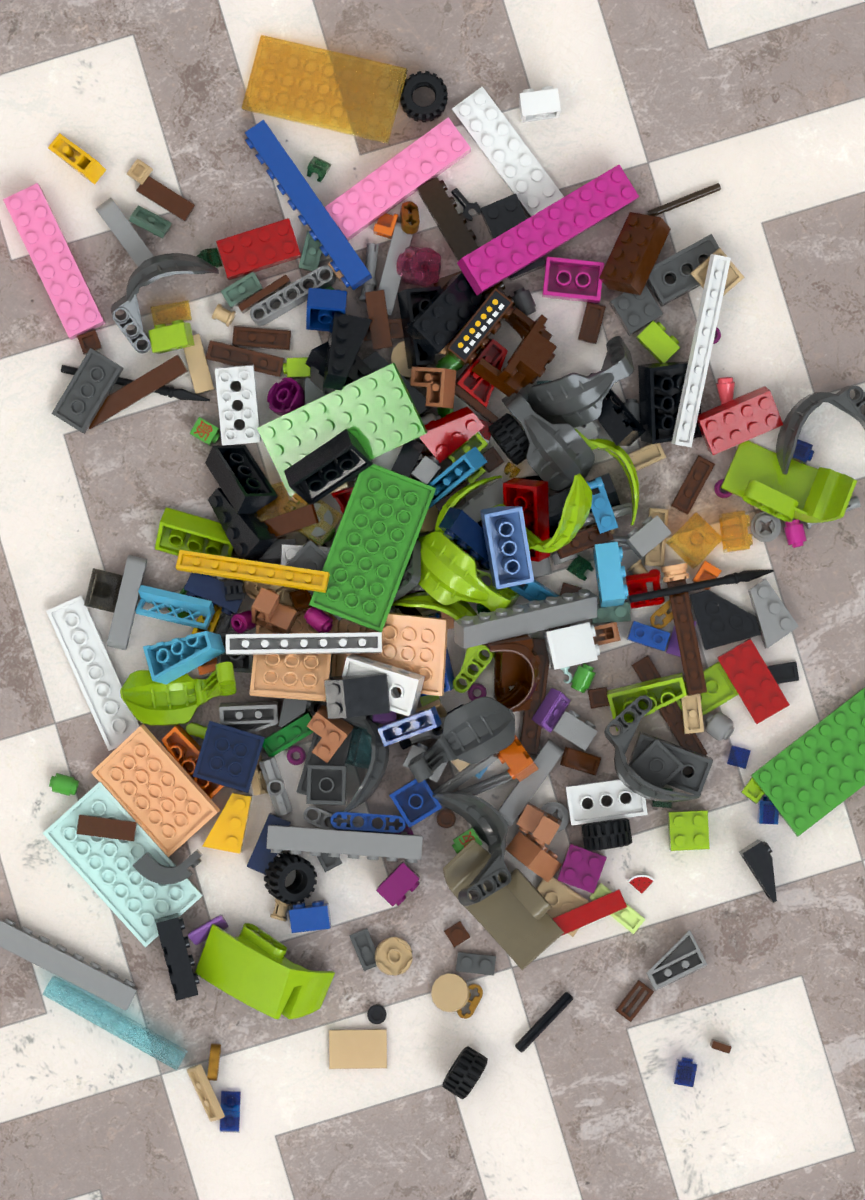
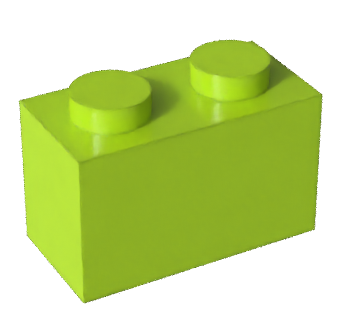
M183 320L172 321V325L169 326L165 324L155 325V329L148 330L153 353L161 354L195 346L191 324L183 322Z
M652 321L636 339L659 363H665L680 349L678 346L679 341L673 335L669 337L664 332L666 328L660 322L655 323Z

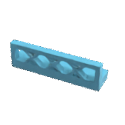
M141 585L138 590L141 599L135 612L139 615L207 630L215 613L213 603L209 600ZM145 602L154 605L149 610L143 609ZM168 607L171 608L172 611L167 614H162L159 610ZM183 611L189 613V616L185 618L177 616V614ZM201 615L207 616L204 623L196 622L194 619Z

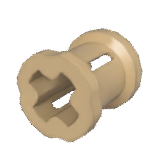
M218 304L213 312L212 319H217L229 327L235 318L236 312H231L223 308L221 304Z
M641 559L627 569L633 575L649 573L642 565Z
M275 898L276 904L270 917L287 921L286 914L291 903L289 905Z

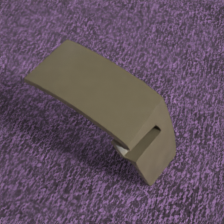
M472 840L443 867L445 882L457 899L459 892L472 883L491 857V854L475 840ZM517 868L511 872V882L478 903L464 906L521 970H524L564 933L547 914L552 906Z

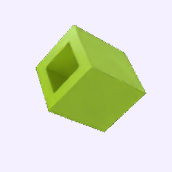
M308 357L287 358V363H283V372L287 374V378H311V368L305 364Z

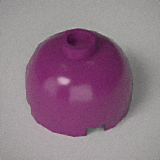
M283 378V381L279 384L276 382L268 392L267 402L269 403V408L280 416L305 405V391L292 378Z

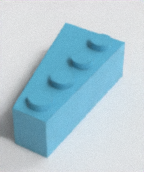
M209 631L187 635L184 638H175L168 642H159L152 646H143L152 681L162 684L174 681L225 652L221 635Z

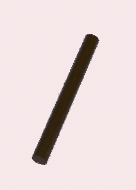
M714 184L648 211V215L657 216L720 191V184Z

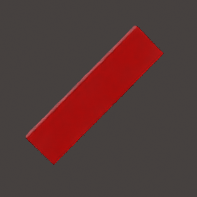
M620 889L552 919L563 930L564 933L562 935L622 910L627 905Z

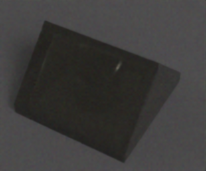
M93 568L84 606L114 613L123 575Z

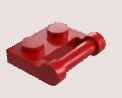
M652 569L649 573L626 576L629 596L648 592L646 582H652L653 591L660 590V571ZM659 597L630 603L631 609L660 605L664 603L665 598Z

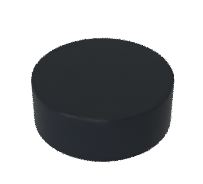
M378 1004L371 1006L367 1013L369 1021L373 1024H381L385 1021L387 1015L385 1008Z

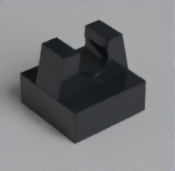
M243 580L224 581L226 601L245 599Z

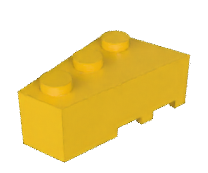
M234 792L231 794L202 845L203 847L241 853L252 796Z

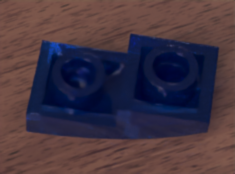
M221 1091V1108L225 1117L220 1119V1132L239 1133L241 1092Z

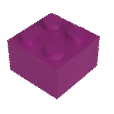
M569 843L557 880L594 894L607 857Z
M403 861L377 887L376 891L392 907L395 904L399 906L406 899L405 894L409 890L413 892L419 886L420 882L418 880L420 876Z

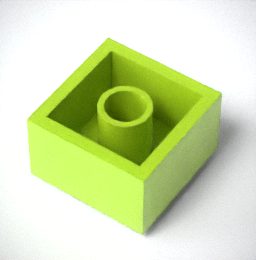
M707 810L668 812L670 851L710 849Z

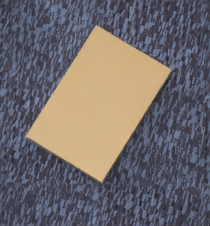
M554 877L549 882L542 879L536 888L552 906L547 912L551 918L589 902ZM578 929L571 931L568 934L574 937Z
M387 1029L329 1030V1069L387 1068Z

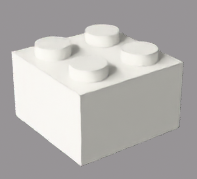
M546 86L540 91H534V89L523 90V93L519 94L521 122L559 118L561 108L558 88L553 89V86Z

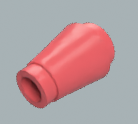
M733 377L717 378L718 383H716L722 405L733 400L735 382H733Z

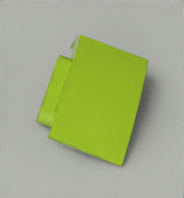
M746 441L738 445L721 488L783 521L792 522L794 518L806 523H821L844 517L857 480L832 469L822 467L817 469L792 459L788 473L785 475L781 471L775 452Z
M244 923L239 937H233L215 924H212L195 971L198 976L223 992L274 1019H279L281 1014L288 1019H296L319 1010L335 974L333 971H312L301 965L294 964L284 957L287 951L286 946L250 923Z

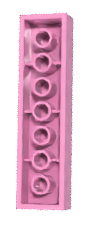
M448 117L325 206V209L349 241L378 220V218L415 193L417 188L431 181L470 153L471 147Z
M36 183L3 199L68 337L73 340L78 335L106 324L40 185Z

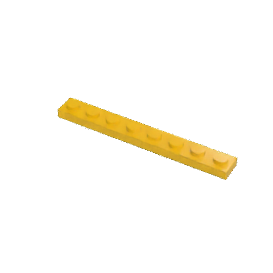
M185 550L179 551L175 567L178 571L326 593L330 577L329 572Z

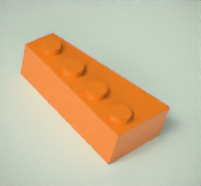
M180 725L174 726L161 739L168 752L210 799L224 787L193 777L201 746Z
M516 735L510 746L496 754L502 764L506 762L509 769L507 771L513 780L517 778L521 782L538 770V767Z

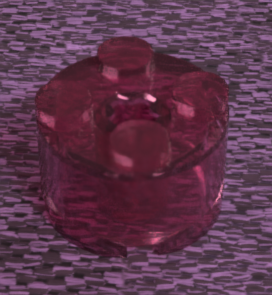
M407 247L397 259V273L401 275L402 281L406 284L429 286L439 280L441 255L427 247Z

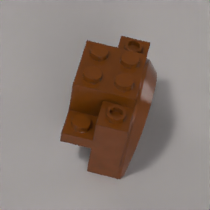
M515 308L510 317L505 321L520 335L522 341L508 360L506 368L504 367L501 371L482 358L471 371L492 384L507 397H510L513 393L517 394L522 387L525 388L529 383L533 384L538 377L540 378L543 375L547 363L549 364L555 357L553 352L557 346L549 341L553 335L546 331L544 326L548 319L541 315L533 321L519 309Z
M528 634L482 644L486 645L490 652H495L494 699L512 710V712L530 710L532 694L534 691H538V683L540 682L538 668L540 666V657L532 650L534 648L533 639Z

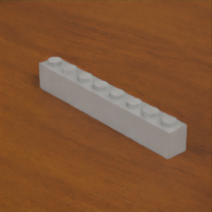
M581 589L579 592L564 593L558 597H547L545 600H533L527 604H516L506 609L498 608L493 612H481L475 616H464L461 619L454 620V642L465 649L597 618L598 596L588 589Z
M268 825L266 849H271V853H282V850H290V854L301 855V852L305 851L309 852L311 856H321V853H329L328 857H340V854H347L348 858L359 859V855L367 856L368 860H379V857H386V861L398 862V858H403L408 863H417V860H421L423 836Z
M5 918V920L0 919V947L127 1011L138 990L134 982L128 979L123 981L118 978V974L110 970L108 972L101 970V966L91 961L89 964L83 961V956L77 953L72 955L66 952L67 948L57 944L54 946L50 944L48 938L41 935L37 937L32 934V930L24 926L22 929L15 926L16 922L9 918Z

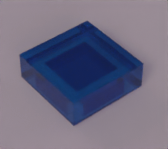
M731 745L727 764L746 769L751 750Z

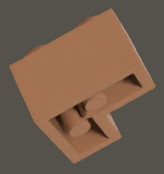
M412 367L410 386L427 388L426 406L453 409L456 370Z
M261 588L251 606L252 623L277 634H289L297 619V611L290 605L280 604L279 595L271 589Z
M324 705L320 707L307 725L309 729L322 737L312 753L328 763L354 728L342 718L328 719L327 707Z
M528 802L516 824L519 825L518 829L526 834L529 832L533 833L534 841L544 846L545 843L547 845L550 844L562 821Z
M519 831L506 847V850L546 882H549L562 865L556 860L558 856L551 850L546 852L548 848L539 843L536 844L535 838L529 833L525 836Z

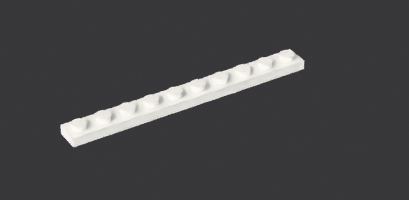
M715 254L710 255L671 444L692 447L731 260L729 257Z

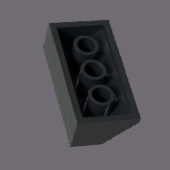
M345 429L286 469L284 473L289 487L310 505L316 503L373 465V462L357 438Z
M246 445L212 446L205 464L237 514L255 513L277 499V493Z
M609 473L602 475L601 478L611 507L621 505ZM598 488L592 489L593 495L599 493ZM570 489L548 497L549 535L551 538L558 528V522L561 520L564 504Z

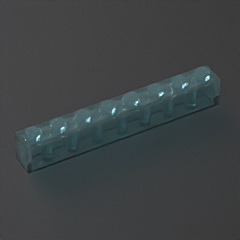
M56 976L51 978L42 994L175 1070H178L188 1052Z

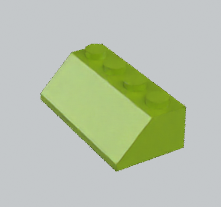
M168 507L165 508L159 524L155 544L156 550L176 556L179 555L180 550L225 557L233 556L234 548L219 522Z

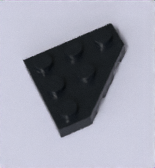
M705 590L689 595L705 650L761 635L756 616L723 599L712 591Z

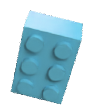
M618 542L595 544L593 556L600 608L624 605V601L628 596L627 584L623 585L626 573L625 566H621L623 558L622 547H618Z

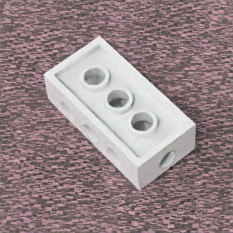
M254 364L215 368L222 446L261 442V436L257 430L260 427ZM233 381L241 383L242 387L239 391L232 389L231 383ZM233 401H242L243 408L241 410L235 409ZM242 419L245 422V427L238 429L235 426V420Z
M357 654L346 657L342 676L387 674L390 711L409 717L416 713L425 676ZM397 687L400 688L402 694L397 691Z
M620 779L565 786L570 825L648 815L646 799L632 792ZM623 793H629L630 801L628 803L621 802L620 796ZM605 795L611 797V803L608 806H603L601 803V799ZM585 798L592 800V806L588 809L582 806V801Z

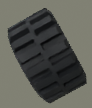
M418 71L417 74H411L408 79L404 80V84L400 89V103L404 113L406 112L409 118L412 117L417 122L418 120L422 122L430 120L431 122L434 118L441 116L442 111L444 112L446 108L448 92L443 80L438 78L437 74H430V71H425V73ZM420 87H428L435 93V100L429 106H418L412 99L413 92Z
M506 413L488 428L491 436L512 463L518 465L526 459L529 440L519 423L512 415Z
M622 818L586 823L581 826L584 849L618 848L632 843L629 819Z
M287 852V854L281 853L280 857L275 856L273 858L274 861L268 863L269 868L265 869L267 876H264V881L267 883L264 885L268 889L269 894L289 905L290 903L296 905L298 902H304V898L308 899L311 896L310 892H314L315 888L313 886L317 885V880H315L317 873L314 871V866L308 860L299 855L290 854V852ZM296 870L294 882L290 886L285 887L287 875L291 871Z
M469 1046L465 1047L448 1071L442 1087L460 1099L466 1098L482 1075L488 1058Z

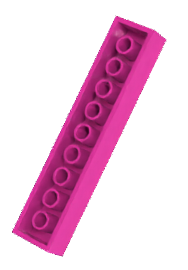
M617 165L464 256L457 264L478 296L633 203L639 198V195L621 166Z

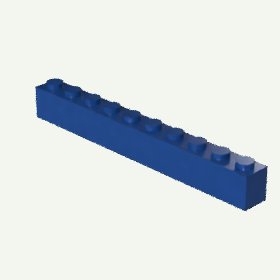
M262 120L246 131L247 139H245V142L250 149L255 148L258 153L255 155L261 165L266 164L268 167L266 172L272 180H277L279 183L277 188L281 194H286L289 197L288 204L293 211L295 209L298 210L300 213L298 216L299 220L304 226H309L311 229L309 231L310 236L314 241L318 240L322 246L319 248L325 257L329 255L332 260L330 264L335 272L340 271L343 275L341 280L347 288L350 286L354 291L372 278L371 273L266 122Z

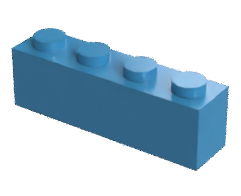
M476 447L461 456L428 484L436 488L429 509L487 463V460Z

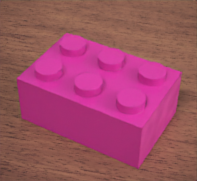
M547 257L542 297L599 303L602 289V281L599 277L604 269V262Z

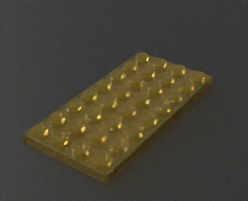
M261 35L242 109L388 144L408 70L399 66Z

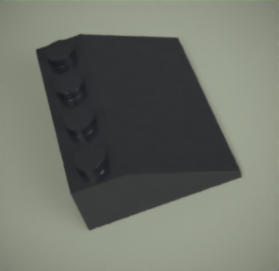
M688 361L638 365L640 424L646 430L640 436L641 441L650 444L672 441ZM701 404L698 415L701 414ZM696 423L693 438L702 437L698 423Z

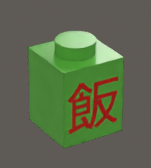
M200 417L190 431V435L209 446L212 443L216 444L221 436L219 428Z
M473 827L453 839L454 844L452 847L458 854L472 840H475L480 845L483 843Z

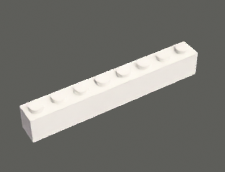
M382 632L226 634V655L381 653Z

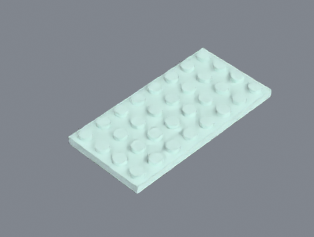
M99 782L46 829L43 834L142 945L147 947L159 936L155 919L176 913L180 917L203 895L188 878L175 884H158L143 877L132 866L147 852L161 865L167 867L176 866L138 823L134 841L77 834L79 815L136 822L104 785Z

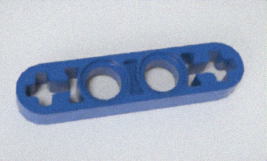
M336 812L330 819L332 827L338 830L400 833L405 829L406 825L405 820L401 816ZM337 815H341L342 819H347V815H350L351 827H346L347 823H341V826H337V823L333 822V820L337 818ZM357 816L362 817L364 820L363 826L359 828L353 825V819ZM385 818H390L389 822L391 823L395 822V819H399L402 827L395 830L394 826H388L389 830H385ZM373 819H382L383 826L380 829L374 828L372 826Z

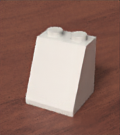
M590 622L543 632L551 670L598 660L597 656L600 655L599 646L594 644L593 637L596 636L594 625L590 626Z

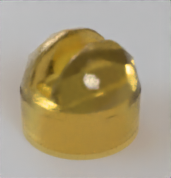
M510 462L504 468L505 475L511 472L509 478L516 477L521 469Z

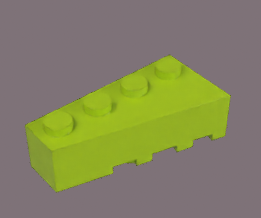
M683 673L608 690L607 697L613 719L633 701L643 695L648 696L652 700V708L646 715H650L656 710L687 695ZM639 701L638 707L641 710H646L647 704L644 701ZM624 714L626 722H633V717L630 714Z

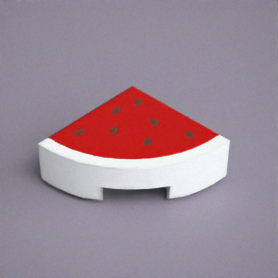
M479 419L485 427L478 433L488 443L491 437L488 427L492 423Z
M636 875L627 881L642 894L655 879L648 875Z

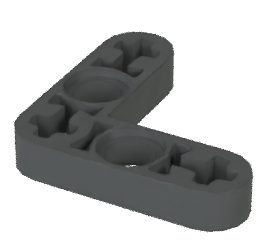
M416 540L393 603L415 588L420 581L421 543L419 540Z

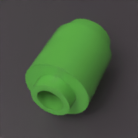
M449 354L440 359L438 364L435 365V368L456 370V372L463 367L461 363Z
M585 663L582 666L578 665L571 680V687L585 693L596 674L593 672L594 668Z
M56 773V776L51 777L49 787H52V792L70 796L76 794L79 781L75 780V777Z

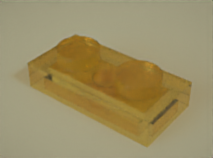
M188 300L151 307L154 326L172 324V321L183 320V322L192 320Z

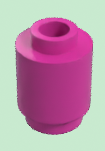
M798 519L792 520V522H785L786 527H784L788 545H792L793 548L804 546L803 542L807 541L803 523Z
M311 607L304 615L306 623L318 633H328L333 627V619L320 609Z
M249 610L236 614L231 619L232 628L238 633H243L256 627V624L252 623V613Z

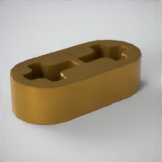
M404 202L400 211L401 228L407 234H415L420 223L418 206L413 202Z
M670 600L651 615L650 624L652 627L661 629L673 620V613H666L670 608ZM665 614L666 617L662 619L663 624L655 625L654 617L656 615L660 617Z
M470 984L468 986L469 990H474L475 987L478 988L479 996L475 995L473 1000H468L470 1002V1013L466 1012L463 1015L461 1009L457 1011L461 1018H470L477 1008L483 995V990L478 984Z
M211 1043L208 1080L217 1081L221 1044Z

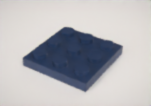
M209 721L193 777L249 793L265 737Z

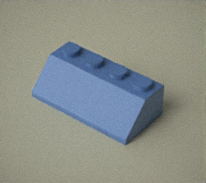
M497 506L480 510L493 586L496 589H502L534 582L522 506Z

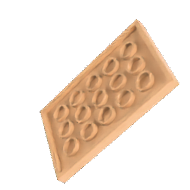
M307 610L297 612V619L289 634L318 633L304 619ZM323 611L324 613H326L329 617H331V618L333 619V622H332L333 627H332L331 630L328 632V633H333V631H334V618H335V617H334L332 614ZM256 625V634H277ZM331 654L253 655L250 696L326 702L324 680L330 676Z
M389 613L382 630V652L332 654L331 677L342 676L346 657L357 654L423 675L425 679L421 694L443 696L448 619ZM334 618V633L377 632L343 618L340 621Z
M144 724L138 727L91 772L168 858L220 811L218 806Z

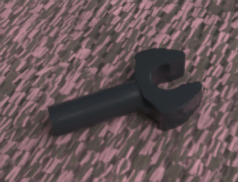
M457 188L451 192L462 205V214L465 219L473 221L472 216L468 213L470 209H474L480 215V206L477 202L469 203Z

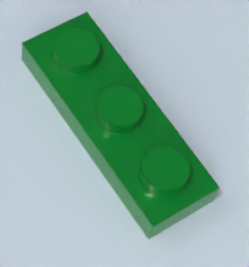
M307 712L265 738L262 747L269 757L275 756L313 733L307 727L313 718L310 712Z

